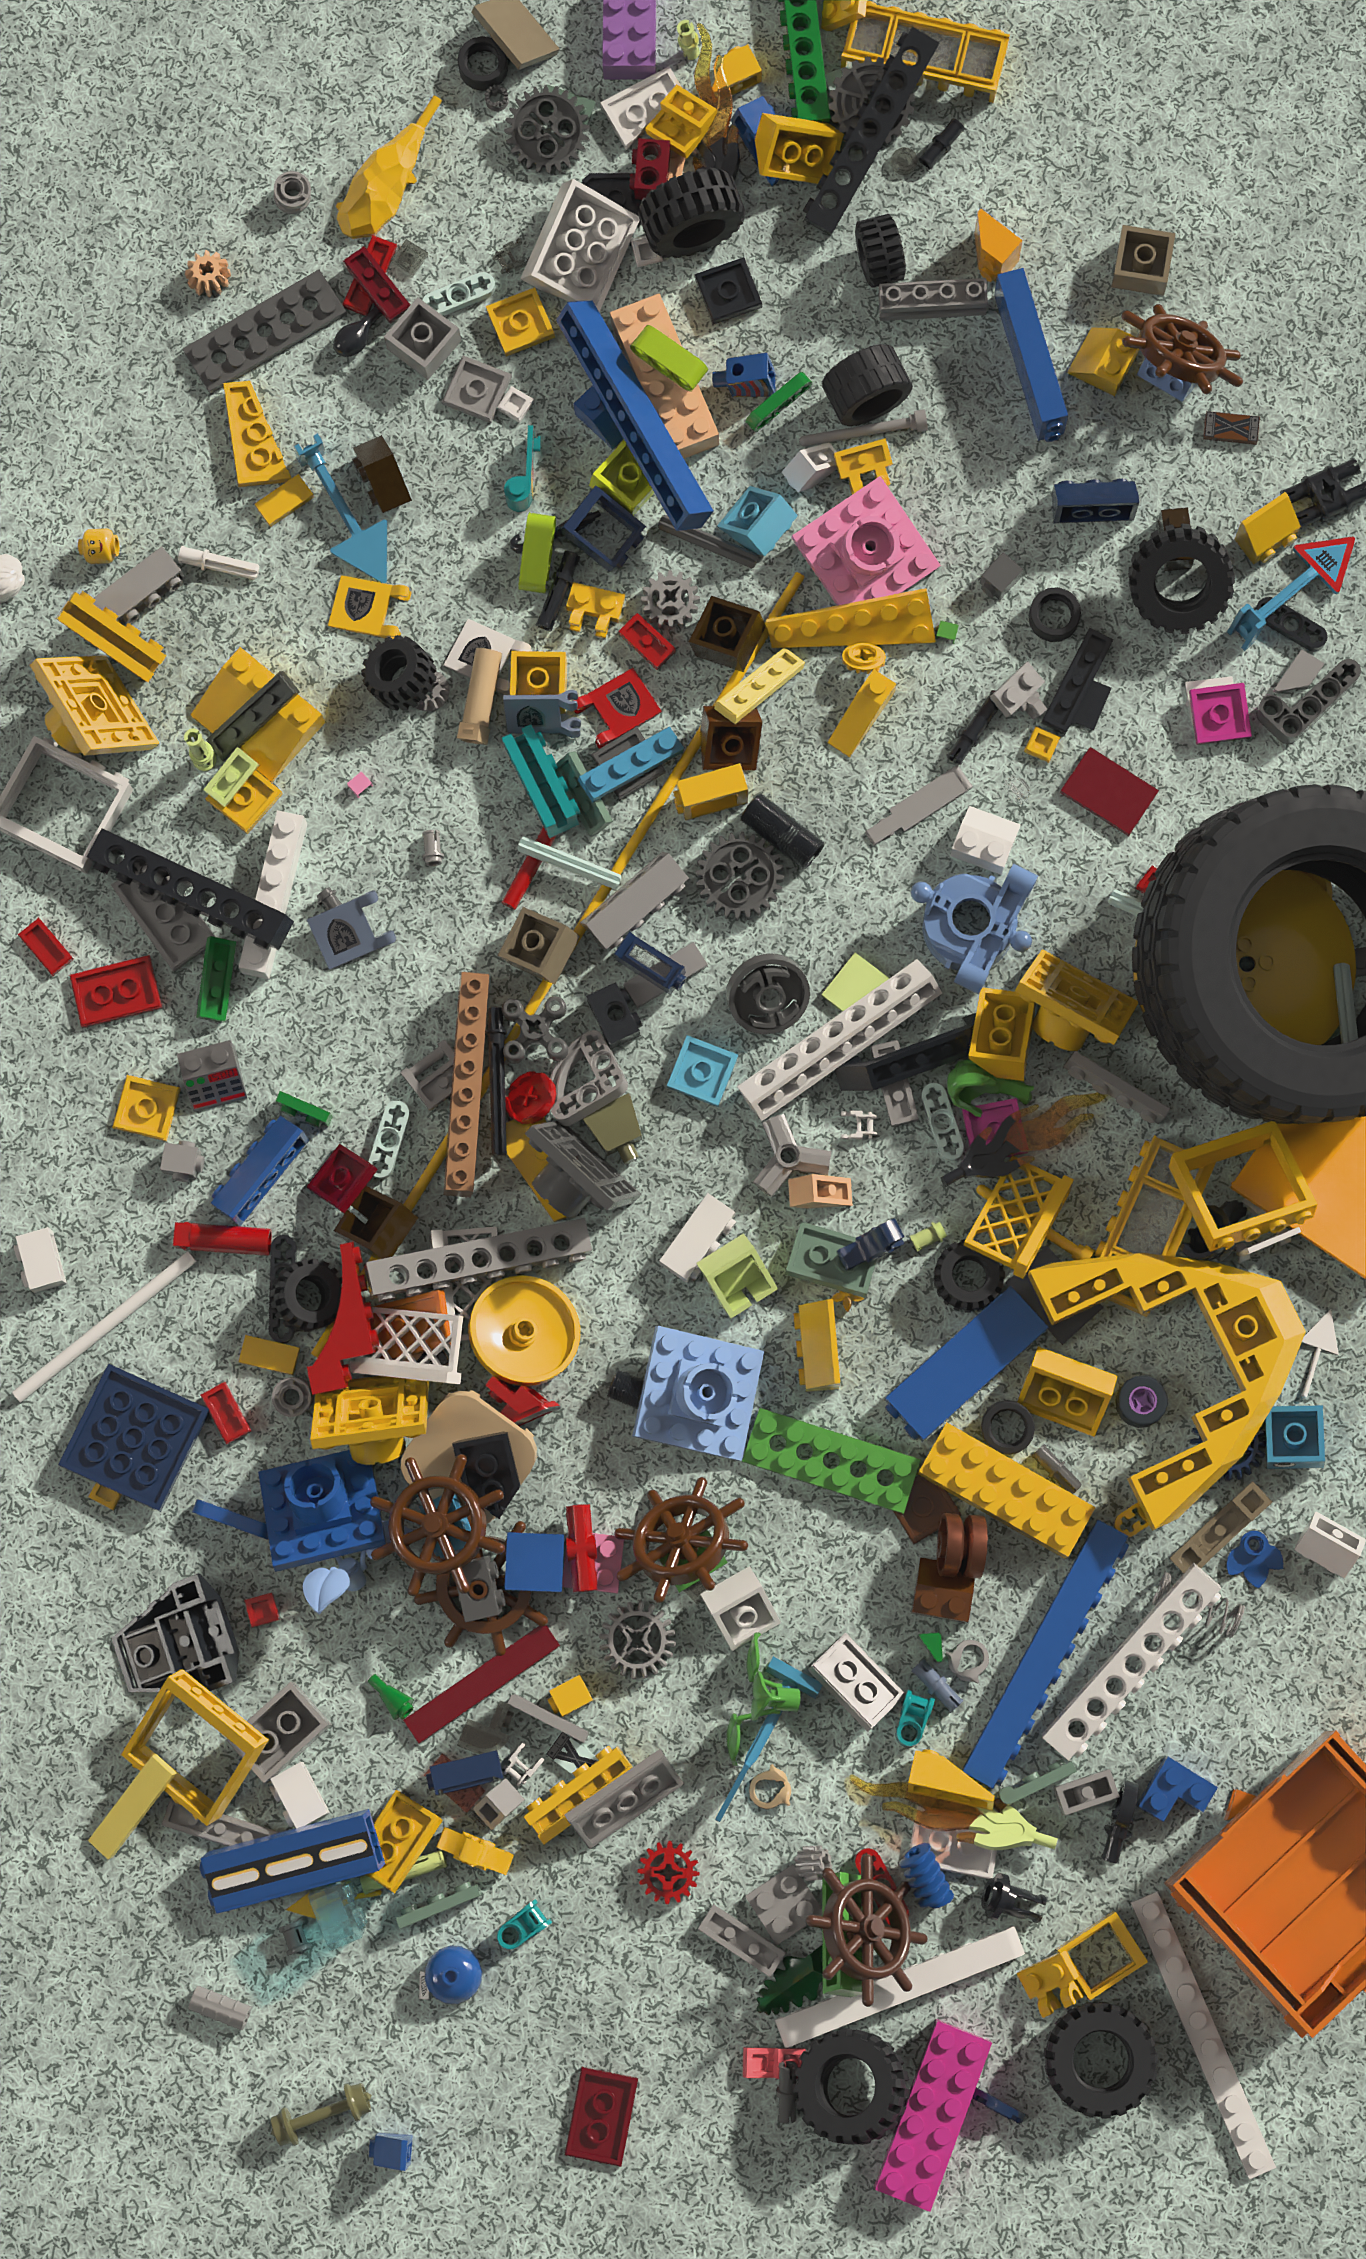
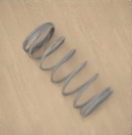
M1165 1572L1159 1583L1160 1590L1159 1592L1157 1590L1152 1605H1156L1162 1599L1165 1591L1166 1593L1169 1591L1171 1584L1170 1573ZM1189 1592V1593H1188L1187 1598L1190 1597V1595L1192 1594V1592ZM1198 1595L1196 1596L1195 1604H1196V1603L1198 1602V1600H1199V1596H1198ZM1227 1597L1223 1598L1218 1603L1214 1611L1215 1613L1216 1610H1218V1608L1220 1607V1605L1226 1600L1225 1612L1219 1630V1634H1222L1227 1625V1621L1225 1623L1229 1606V1601ZM1242 1604L1236 1605L1229 1615V1618L1232 1615L1233 1619L1235 1618L1232 1627L1230 1624L1227 1629L1226 1637H1229V1639L1233 1638L1244 1614L1245 1606ZM1213 1606L1209 1608L1205 1628L1209 1626L1213 1615L1211 1616Z

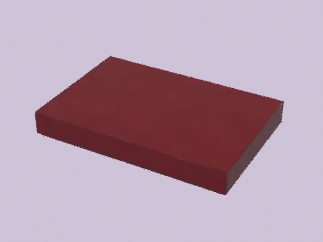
M1092 747L1088 749L1060 791L1062 795L1128 837L1159 792L1158 789Z
M581 2067L565 2156L622 2167L639 2078Z

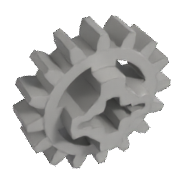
M669 570L666 577L659 572L657 581L652 578L649 579L650 587H643V594L646 596L641 597V603L646 605L643 608L644 615L650 614V623L658 620L659 628H662L664 624H668L669 630H673L676 623L680 628H683V620L693 621L691 613H698V607L695 604L700 603V596L695 595L698 593L697 586L690 587L692 584L690 577L683 580V572H679L677 577H675L672 570ZM686 593L689 598L687 607L682 601ZM654 594L659 599L655 607L652 602ZM666 597L669 599L675 597V602L670 600L666 603Z

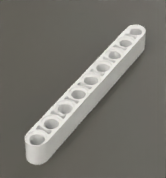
M1011 1926L1002 1932L990 1934L974 1943H967L952 1949L951 1952L939 1954L925 1960L923 1963L914 1964L902 1969L912 1983V1989L909 1992L903 1991L891 1975L874 1981V2003L870 2007L863 2005L862 1995L851 1998L835 1995L811 2007L807 2006L792 2012L788 2016L775 2019V2023L784 2047L788 2048L1020 1957L1025 1952L1015 1926Z

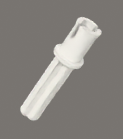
M185 546L180 548L178 563L201 567L202 571L210 569L253 580L258 577V564L212 554L207 549L200 551Z

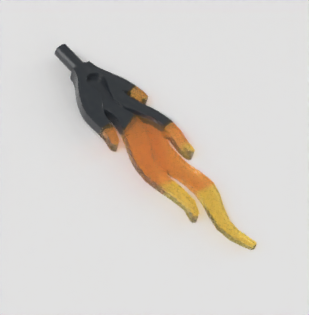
M697 23L701 35L702 48L695 68L694 81L700 99L716 108L717 114L705 136L696 147L704 159L706 167L697 157H693V165L695 171L702 168L705 170L709 168L724 170L735 180L740 164L738 127L732 126L730 128L726 155L725 139L732 116L733 104L731 91L722 68L724 58L718 55L713 67L718 89L717 96H715L710 82L712 42L703 24Z
M1096 1092L1064 1096L1055 1102L1044 1114L1030 1121L1019 1123L1021 1118L1035 1112L1039 1108L1038 1104L1010 1114L1000 1124L987 1145L986 1140L992 1131L991 1127L985 1128L976 1136L964 1159L957 1165L958 1168L941 1177L943 1185L947 1187L963 1177L965 1179L971 1177L1000 1178L1007 1176L1023 1165L1032 1163L1035 1160L1034 1156H1022L1009 1162H1004V1159L1011 1154L1040 1151L1058 1145L1081 1122L1093 1119L1094 1114H1080L1064 1126L1053 1128L1058 1120L1070 1111L1101 1102L1108 1094Z

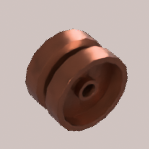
M942 1514L937 1537V1569L940 1576L954 1577L961 1568L965 1578L979 1579L982 1577L986 1563L988 1539L987 1523L984 1516L969 1515L963 1523L959 1514Z

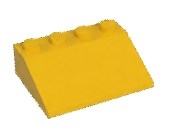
M239 647L222 666L191 713V716L213 734L275 675ZM297 695L245 742L240 749L259 764L256 770L270 782H273L324 725V718L317 709L300 695Z

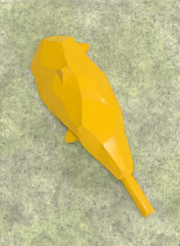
M433 95L416 124H409L390 142L373 151L354 175L344 201L336 204L338 209L337 221L344 235L352 239L376 236L383 226L395 217L406 185L417 182L412 170L416 164L422 138L425 135L424 129L442 102L440 98Z

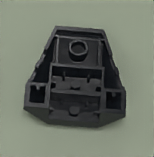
M200 1573L173 1583L161 1597L150 1603L149 1607L142 1614L136 1616L111 1638L128 1692H159L166 1679L181 1669L209 1691L219 1689L236 1681L240 1653L222 1598ZM119 1638H121V1641H122V1644H123V1647H124V1650H125V1654H126V1657H127V1660H128V1663H129V1666H130V1669H131V1672H132V1675H133V1678H134V1681H135V1684H136V1687H137V1688H135V1686H134L133 1679H132V1676H131V1673H130V1670H129V1667H128V1664H127V1661H126V1658H125V1655H124V1652H123V1649H122V1645H121V1642H120V1639H119Z

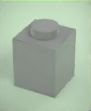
M505 1778L485 1795L473 1810L493 1830L525 1799Z

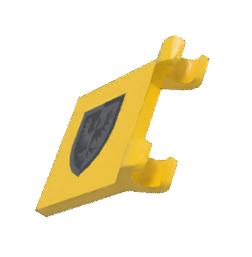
M341 575L328 626L384 639L390 636L394 639L395 635H401L397 626L384 625L390 598L409 601L411 591L405 585H390Z

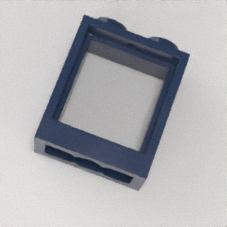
M595 485L559 532L610 572L615 567L620 569L627 561L629 556L625 553L631 546L636 548L645 536L642 534V531L646 526ZM595 503L632 532L611 560L574 531Z

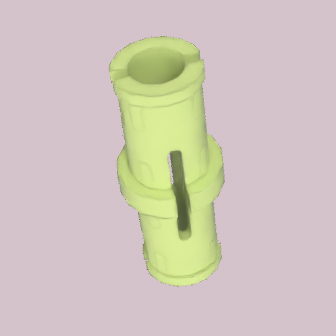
M682 20L677 25V32L679 34L678 44L683 51L684 57L687 56L688 60H694L700 54L698 47L699 38L694 31L693 23L689 24V20Z

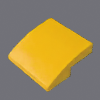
M676 84L660 102V112L645 127L646 134L653 139L670 140L671 150L687 159L705 136L717 114V109Z

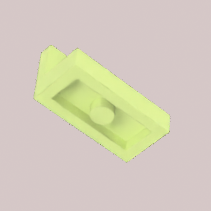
M237 747L203 790L226 807L259 764Z

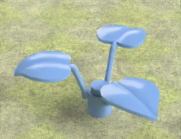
M389 1520L382 1521L386 1544L391 1542L388 1528ZM404 1526L405 1534L413 1531L410 1528ZM379 1547L361 1551L360 1562L353 1558L342 1560L339 1556L335 1557L339 1564L338 1569L336 1567H331L330 1570L317 1568L309 1573L303 1582V1593L310 1607L320 1614L346 1590L357 1591L364 1587L366 1577L363 1570L367 1569L365 1564L366 1553L372 1559L371 1552Z

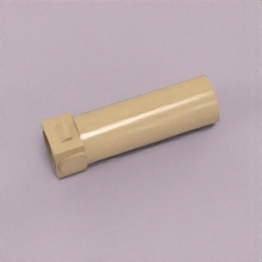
M476 648L463 719L459 724L457 738L464 742L481 745L488 744L490 734L489 722L502 659L501 652L486 648Z

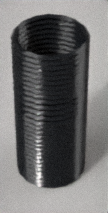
M763 793L758 794L741 815L740 821L762 836L774 848L785 854L787 858L794 861L803 870L811 865L825 845V842L816 837L806 827H803L801 823H798L795 818L784 812L778 805L771 802Z

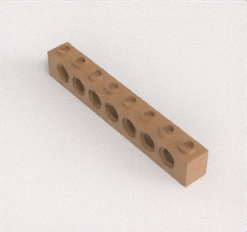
M461 972L459 979L443 1193L446 1196L471 1198L474 1191L489 974Z

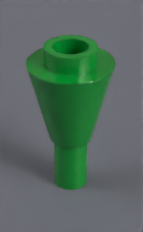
M376 1674L369 1678L368 1683L379 1693L394 1720L398 1718L403 1720L413 1711V1698L387 1685Z

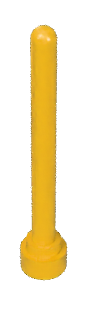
M983 1184L978 1185L976 1188L977 1194L988 1200L993 1191ZM999 1195L1002 1202L1008 1201L1007 1199ZM1018 1206L1004 1208L1006 1213L1014 1218L1022 1216ZM1052 1228L1046 1236L1048 1240L1072 1255L1071 1258L1074 1260L1090 1259L1096 1251L1087 1244L1085 1246L1082 1244L1076 1245Z

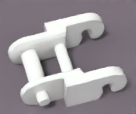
M863 1111L841 1112V1116H855L857 1119L856 1134H842L841 1139H863V1136H868V1139H872V1136L877 1135V1132L873 1131V1119H876L877 1115H872V1112H868V1115H863ZM861 1119H867V1131H861Z
M522 1743L510 1757L511 1764L503 1767L505 1769L503 1775L510 1774L518 1781L517 1786L521 1783L525 1785L527 1781L524 1779L527 1775L532 1777L544 1762V1759L541 1758L533 1769L526 1767L520 1762L517 1755L525 1747V1743ZM515 1763L526 1771L523 1776L512 1769Z

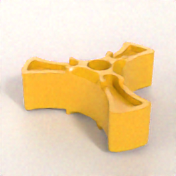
M447 1827L443 1828L436 1846L453 1854L454 1859L484 1871L488 1868L507 1875L514 1854L495 1847L496 1844L464 1831L460 1833Z

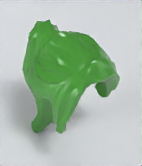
M969 1059L958 1061L955 1069L951 1070L947 1077V1090L953 1104L971 1112L976 1117L982 1116V1109L971 1105V1101L984 1093L1011 1095L1026 1105L1032 1100L1031 1091L1034 1090V1086L1026 1085L1019 1080L996 1078Z

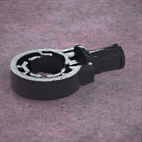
M1128 1780L1122 1782L1119 1791L1120 1797L1117 1798L1115 1810H1112L1111 1825L1104 1826L1108 1837L1101 1858L1107 1862L1119 1863L1124 1840L1132 1837V1833L1128 1831V1828L1133 1823L1132 1817L1139 1791L1138 1783Z

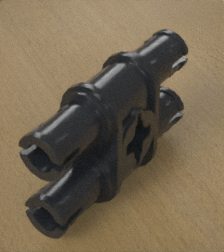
M1351 458L1335 467L1326 466L1324 470L1311 476L1306 475L1301 479L1300 483L1280 491V495L1284 492L1287 493L1291 504L1306 497L1313 502V506L1295 513L1301 526L1299 530L1317 521L1326 522L1328 518L1343 511L1348 512L1352 505L1366 499V481L1346 491L1340 485L1341 481L1360 474L1359 464L1354 466L1357 463L1355 458ZM1323 489H1324V491H1325L1326 493H1327V492H1331V493H1332L1331 496H1330V498H1329V496H1328L1327 494H1324V495L1321 494L1322 491H1323Z

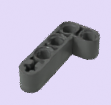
M1353 659L1342 660L1292 708L1276 695L1265 696L1257 708V719L1280 742L1293 744L1356 684L1361 674L1360 665ZM1349 671L1351 673V676H1346L1340 683L1338 680L1340 679L1342 673H1346ZM1321 689H1330L1334 696H1324ZM1306 706L1311 707L1315 714L1311 716L1306 715L1302 708ZM1263 707H1273L1276 710V714L1268 715ZM1283 726H1293L1295 728L1296 733H1286L1283 729Z

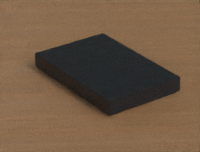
M1046 1245L1037 1253L1024 1279L1013 1275L1006 1284L1008 1287L1011 1286L1049 1327L1050 1333L1063 1345L1104 1307L1099 1303L1057 1324H1051L1028 1277L1030 1270L1051 1263L1062 1262Z

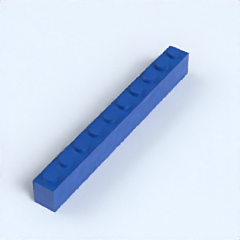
M593 300L567 302L556 321L675 530L682 531L702 528L714 510Z
M1099 1519L1093 1525L962 1769L969 1777L991 1789L994 1788L995 1784L1001 1786L1008 1773L1004 1769L1009 1759L1014 1761L1019 1753L1021 1745L1017 1743L1021 1735L1029 1734L1035 1722L1031 1718L1035 1709L1041 1710L1049 1696L1045 1693L1049 1683L1055 1685L1062 1672L1058 1666L1063 1658L1068 1660L1076 1646L1071 1643L1076 1633L1080 1635L1083 1633L1089 1622V1619L1085 1618L1090 1608L1095 1610L1102 1598V1594L1099 1593L1103 1583L1107 1585L1110 1583L1116 1569L1112 1568L1116 1558L1122 1560L1129 1547V1544L1125 1543L1128 1538L1126 1534Z

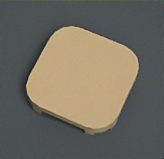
M475 1391L448 1393L427 1419L426 1434L413 1438L401 1458V1471L405 1480L409 1484L413 1483L405 1466V1460L412 1457L416 1460L423 1478L429 1476L449 1477L456 1459L452 1445L453 1442L504 1431L508 1432L521 1485L531 1472L538 1457L537 1446L533 1439L534 1435L527 1428L523 1430L479 1398L481 1394ZM444 1489L429 1490L432 1500L441 1496ZM457 1494L461 1505H466L464 1500ZM484 1508L486 1522L490 1523L496 1517Z

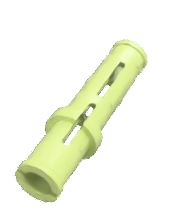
M439 1850L419 1857L404 1881L446 1868L447 1862L443 1851ZM367 1875L360 1877V1883L365 1895L385 1888Z

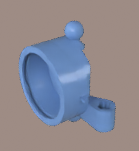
M1016 864L1012 865L1002 887L994 882L995 877L992 875L988 879L982 876L959 874L946 879L942 883L940 882L934 890L926 882H917L910 891L914 901L917 903H927L922 930L929 951L940 963L945 965L944 968L958 971L954 983L978 995L988 978L991 967L1005 956L1010 946L1018 952H1024L1032 945V937L1028 932L1023 930L1016 931L1017 916L1026 898L1029 897L1038 879V875ZM964 901L979 902L985 906L989 913V926L978 935L969 936L962 934L953 924V910Z

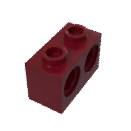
M638 138V148H633L632 165H636V171L630 174V189H634L635 200H643L651 190L654 191L656 189V186L668 181L671 155L670 140ZM648 155H655L657 157L654 160L645 159ZM648 179L655 181L651 185H645L643 183L645 180Z

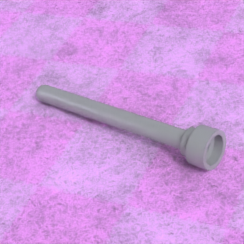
M925 409L914 411V414H909L908 418L805 435L799 439V443L802 446H811L911 428V431L916 430L917 432L928 431Z

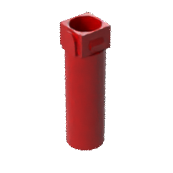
M175 1222L173 1246L184 1251L269 1256L272 1230L269 1228Z

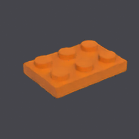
M434 1290L373 1306L448 1314L444 1290ZM373 1313L374 1318L370 1319L372 1330L382 1323L376 1313ZM400 1315L390 1323L397 1333L407 1325ZM422 1318L414 1325L421 1336L431 1327L425 1318ZM449 1320L439 1327L445 1338L451 1334ZM386 1327L378 1334V1339L383 1346L392 1338ZM411 1330L401 1337L407 1348L417 1340ZM435 1332L425 1340L431 1350H434L441 1343ZM397 1343L387 1350L393 1360H396L403 1353ZM420 1345L411 1354L416 1355L425 1351Z

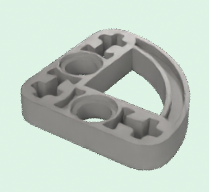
M591 1030L577 1038L568 1047L566 1058L562 1061H557L550 1077L556 1087V1098L551 1112L561 1125L570 1126L626 1092L628 1082L611 1048L599 1031ZM594 1041H596V1045L600 1050L596 1053L591 1045ZM585 1055L596 1078L564 1096V1088L570 1072ZM610 1059V1063L606 1068L598 1069V1064L602 1060ZM610 1076H613L616 1080L617 1085L612 1087L608 1078ZM596 1093V1097L592 1102L584 1103L586 1095ZM578 1102L581 1107L577 1108L575 1103ZM568 1108L569 1113L564 1115V1110Z

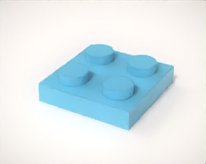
M687 1035L667 1083V1088L719 1107L737 1062L738 1054Z

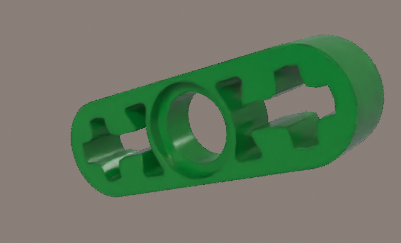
M804 372L798 373L754 409L745 422L754 432H758L780 414L778 412L784 406L787 408L811 387L812 381Z

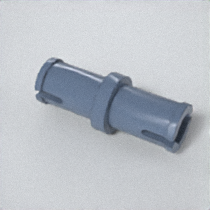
M925 1659L920 1661L911 1670L929 1689L927 1692L931 1696L934 1694L950 1713L964 1701L946 1683L947 1679L944 1676L940 1677Z

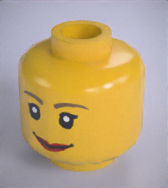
M107 528L87 529L83 534V538L78 540V551L80 555H84L86 562L89 564H109L113 562L115 557L119 556V539L117 535H114Z

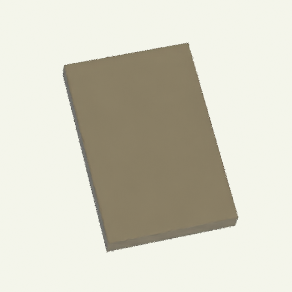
M489 0L475 5L471 13L518 70L554 57L560 50L520 0Z

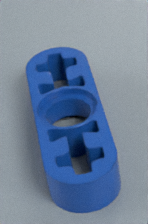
M196 1500L192 1513L268 1540L265 1523L205 1501Z

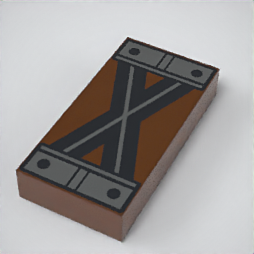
M1206 411L1203 439L1257 445L1260 417Z

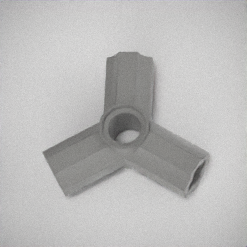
M785 1114L777 1115L762 1122L774 1156L753 1181L761 1191L772 1197L793 1171L828 1176L832 1151L797 1146ZM791 1151L796 1155V1160L790 1164L785 1163L781 1160L782 1153Z

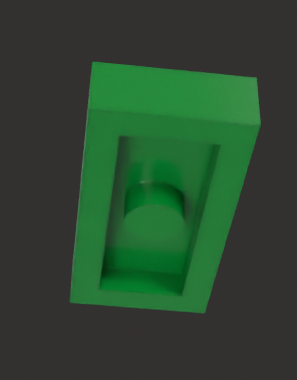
M279 1091L275 1100L281 1106V1112L291 1117H295L296 1113L306 1117V1123L320 1128L321 1124L329 1127L333 1118L330 1112L282 1091Z

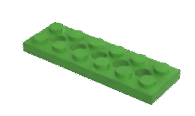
M759 1408L742 1462L904 1514L921 1459ZM781 1436L786 1440V1446L782 1451H774L770 1448V1441L773 1437ZM809 1445L813 1449V1454L808 1460H801L797 1457L799 1446ZM834 1453L840 1458L839 1465L836 1468L829 1469L824 1465L823 1460L827 1454ZM855 1462L864 1463L867 1467L865 1475L854 1477L850 1473L851 1465ZM887 1470L893 1474L894 1479L890 1485L882 1486L878 1483L877 1476L881 1471Z

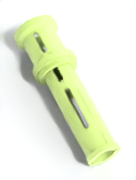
M194 728L187 730L184 734V740L190 749L189 757L198 770H211L217 762V756L211 745L204 741L199 730Z

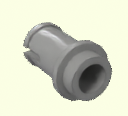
M426 830L422 833L425 851L422 859L427 866L441 865L444 859V854L441 853L440 831L435 830V834L434 830Z

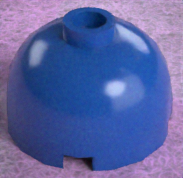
M450 1945L439 1949L430 1957L425 1967V1982L429 1992L435 1999L445 2004H459L468 2001L477 1992L482 1982V1968L472 1951L462 1946Z

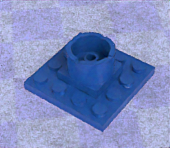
M350 1449L258 1472L272 1564L275 1572L381 1547L386 1544L381 1510L372 1507L370 1504L372 1497H378L373 1466L355 1462L351 1457Z

